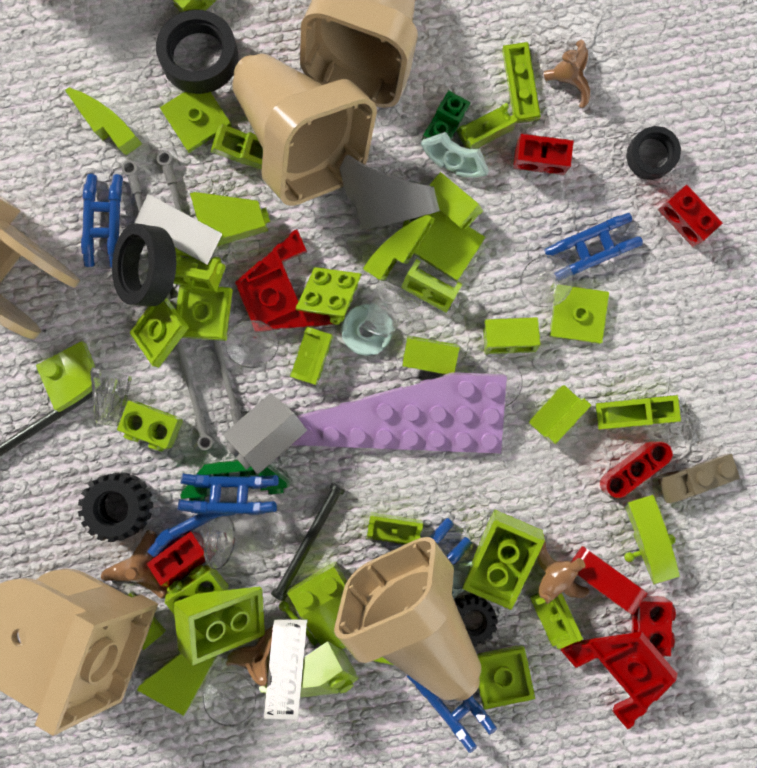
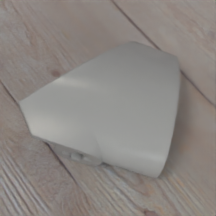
M349 155L345 156L340 166V173L346 195L355 203L361 230L393 224L439 211L434 186L421 185L387 175L368 167Z

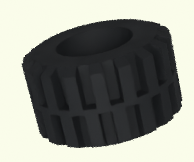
M125 472L98 477L97 480L91 481L88 484L89 488H85L81 493L85 497L79 499L78 505L82 506V510L78 511V516H83L85 520L81 522L83 528L88 526L90 530L87 533L91 536L97 534L98 540L108 539V542L121 541L138 533L139 530L147 525L146 521L152 516V513L149 512L153 508V502H149L152 494L151 491L146 492L145 488L148 487L146 483H140L139 477L130 476V473ZM111 491L120 493L127 501L128 513L122 522L112 519L106 512L105 500Z

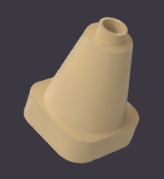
M312 0L301 22L300 65L304 74L323 85L340 79H349L377 107L386 108L396 105L400 100L410 75L418 38V32L413 23L416 0Z
M268 54L249 55L237 63L234 69L233 92L263 148L262 179L284 204L289 206L299 205L344 187L340 166L347 155L366 165L377 108L375 103L353 81L340 79L323 85Z
M430 537L416 539L365 563L351 575L343 590L334 633L358 662L367 663L383 657L442 700H466L479 687L481 663L452 597L454 567L434 539Z

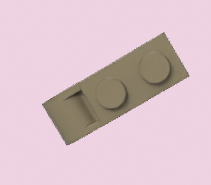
M724 454L683 470L661 474L657 478L665 503H673L738 480L740 476L733 455Z

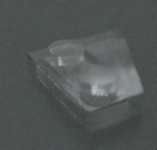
M379 280L362 329L387 338L411 313L424 303V300L399 286Z
M91 368L95 423L118 426L125 409L133 376Z

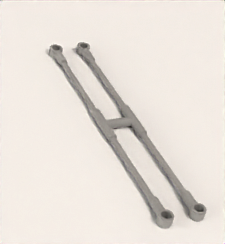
M162 150L157 154V162L163 168L167 185L170 186L175 208L183 212L176 187L177 181L173 169L174 158L170 152ZM169 156V161L162 163V158ZM127 160L122 164L121 168L122 172L128 177L132 195H135L140 212L143 205L142 189L138 178L140 169L134 161ZM134 166L133 172L127 173L128 167ZM169 293L167 298L176 308L178 297L172 299ZM180 339L176 347L196 416L194 420L199 434L197 445L201 450H210L214 447L215 440L209 435L205 417L202 416ZM212 340L230 402L233 424H235L242 418V414L235 400L220 342ZM205 437L210 440L209 447H204L202 444V440Z

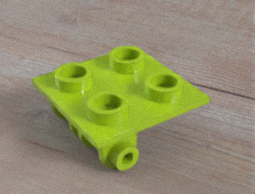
M314 267L295 309L329 315L330 322L339 325L345 319L346 311L350 307L362 274Z

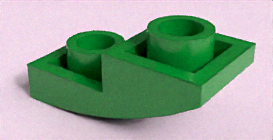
M448 90L437 108L435 116L424 132L422 140L444 132L452 139L471 102Z

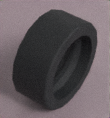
M652 126L643 129L632 139L627 148L626 159L629 168L642 179L654 180L662 178L676 166L680 159L681 146L679 139L672 131L665 127ZM647 139H656L666 147L668 153L666 163L658 168H652L644 164L639 155V147L642 142Z

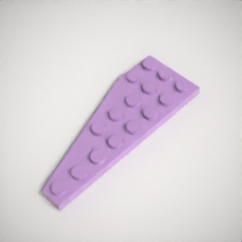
M449 373L443 377L432 380L427 379L407 387L402 386L366 396L357 401H348L341 403L339 406L298 415V419L308 431L292 445L501 454L507 376L504 374Z

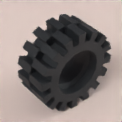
M468 594L463 595V599L458 598L456 600L460 616L463 620L464 615L472 610L478 611L482 615L483 622L479 628L475 630L466 628L474 647H478V643L484 645L486 644L485 640H491L493 638L492 633L497 631L496 624H498L496 613L486 599L480 598L475 594H472L470 597Z

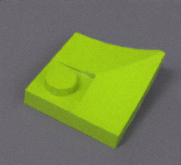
M83 341L36 365L53 408L58 412L73 405L99 385L92 356L87 344Z

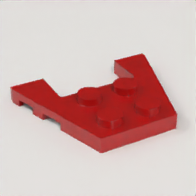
M298 229L292 231L289 237L281 244L279 243L272 249L273 251L261 261L259 260L235 281L255 331L335 325L330 322L329 315L295 309L299 301L283 262L307 253Z
M642 631L581 640L561 648L562 653L575 668L598 658L630 697L614 704L612 710L627 729L632 728L635 721L647 712L648 707L672 686L678 675Z

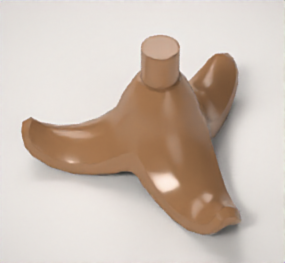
M580 39L576 42L578 49L566 51L562 55V62L554 69L544 71L545 81L556 79L557 81L574 85L581 94L579 107L584 108L590 99V87L583 74L588 61V50L586 43Z
M147 530L132 556L102 571L101 579L104 581L136 582L151 590L159 598L164 599L168 587L160 586L147 565L149 561L155 558L148 553V550L156 541L157 534Z
M544 542L537 556L539 565L545 571V576L540 583L538 591L540 598H543L545 603L549 604L563 592L573 598L587 596L590 591L588 587L574 582L578 571L585 568L584 561L581 558L573 562L555 561L547 552L546 542Z
M273 626L265 631V635L259 638L255 646L240 647L233 650L228 655L225 665H237L248 669L253 680L258 685L265 686L268 681Z

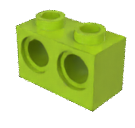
M128 400L117 431L123 432V437L128 440L139 442V439L149 442V448L163 452L164 449L173 448L184 419L141 402ZM136 415H139L142 419L140 429H136L133 426V419ZM161 424L167 429V435L164 439L157 435V428Z
M209 562L204 566L199 565L194 568L184 580L173 582L167 588L164 603L174 614V602L179 601L178 598L190 597L198 593L228 590L229 585L213 564ZM208 581L211 582L213 585L210 587H203L201 583Z

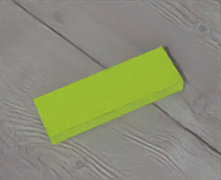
M522 42L503 45L502 55L512 115L515 114L518 120L516 124L540 120L541 114L529 43Z

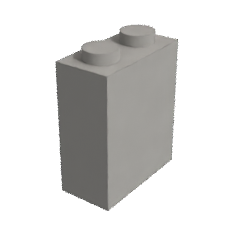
M270 393L227 430L223 436L229 442L226 448L247 470L251 466L259 474L308 430L294 412Z

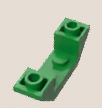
M238 460L204 464L197 473L199 475L211 476L213 474V476L229 477L230 472H239L240 476L256 475L255 470L251 466L246 470ZM270 464L259 473V476H278L279 483L277 486L260 489L261 491L268 490V495L284 493V488L290 486V481ZM187 485L180 494L181 499L189 498V501H205V497L210 495L211 487L200 488Z

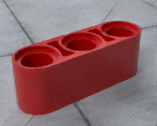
M658 441L645 443L601 477V490L615 498L626 496L671 461L673 456L671 447L667 443ZM658 446L661 450V455L655 460L652 456V451ZM637 462L640 465V472L633 476L631 467ZM617 478L620 486L616 491L612 492L610 482Z
M581 546L571 560L573 562L581 558L585 563V568L578 571L577 575L633 615L648 593L588 549Z

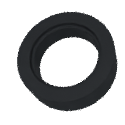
M189 10L179 13L163 25L156 40V54L164 74L175 87L182 91L193 94L213 92L228 83L234 75L239 55L233 32L224 19L212 12ZM196 33H205L217 38L222 44V53L218 61L210 68L203 71H188L179 67L174 62L175 48L185 37Z
M133 223L122 231L114 249L112 260L114 287L119 298L126 304L157 306L167 298L174 283L176 274L175 246L171 236L165 229ZM146 244L149 266L147 277L143 286H141L139 260Z

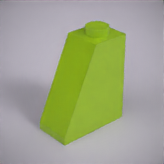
M199 192L190 193L197 220L222 233L217 246L269 231L267 223H270L271 220L266 207L262 208L257 200Z
M179 652L149 675L141 683L137 691L185 716L217 656L192 665Z

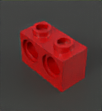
M520 134L516 142L513 169L565 175L571 167L574 140Z
M687 184L657 209L692 247L705 241L723 224Z
M190 531L149 561L147 565L160 586L169 587L173 582L183 579L194 568L209 560L214 554L201 534Z
M646 596L632 615V633L642 631L648 639L652 635L658 634V640L653 645L662 656L671 657V648L675 646L672 621H675L676 610L673 602L665 597ZM654 607H659L658 615L650 618L651 610Z

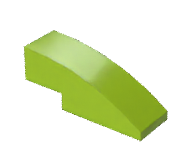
M70 87L65 90L94 133L102 141L110 136L125 155H128L142 145L141 141L126 123L104 104Z
M222 123L217 128L210 152L262 170L263 148L254 133L249 132L247 134Z
M427 214L398 230L375 251L363 267V270L377 279L385 281L398 260L403 264L409 263L435 219Z
M678 395L596 403L598 430L681 422Z
M654 495L628 502L625 510L634 529L633 536L653 585L680 577L669 535Z

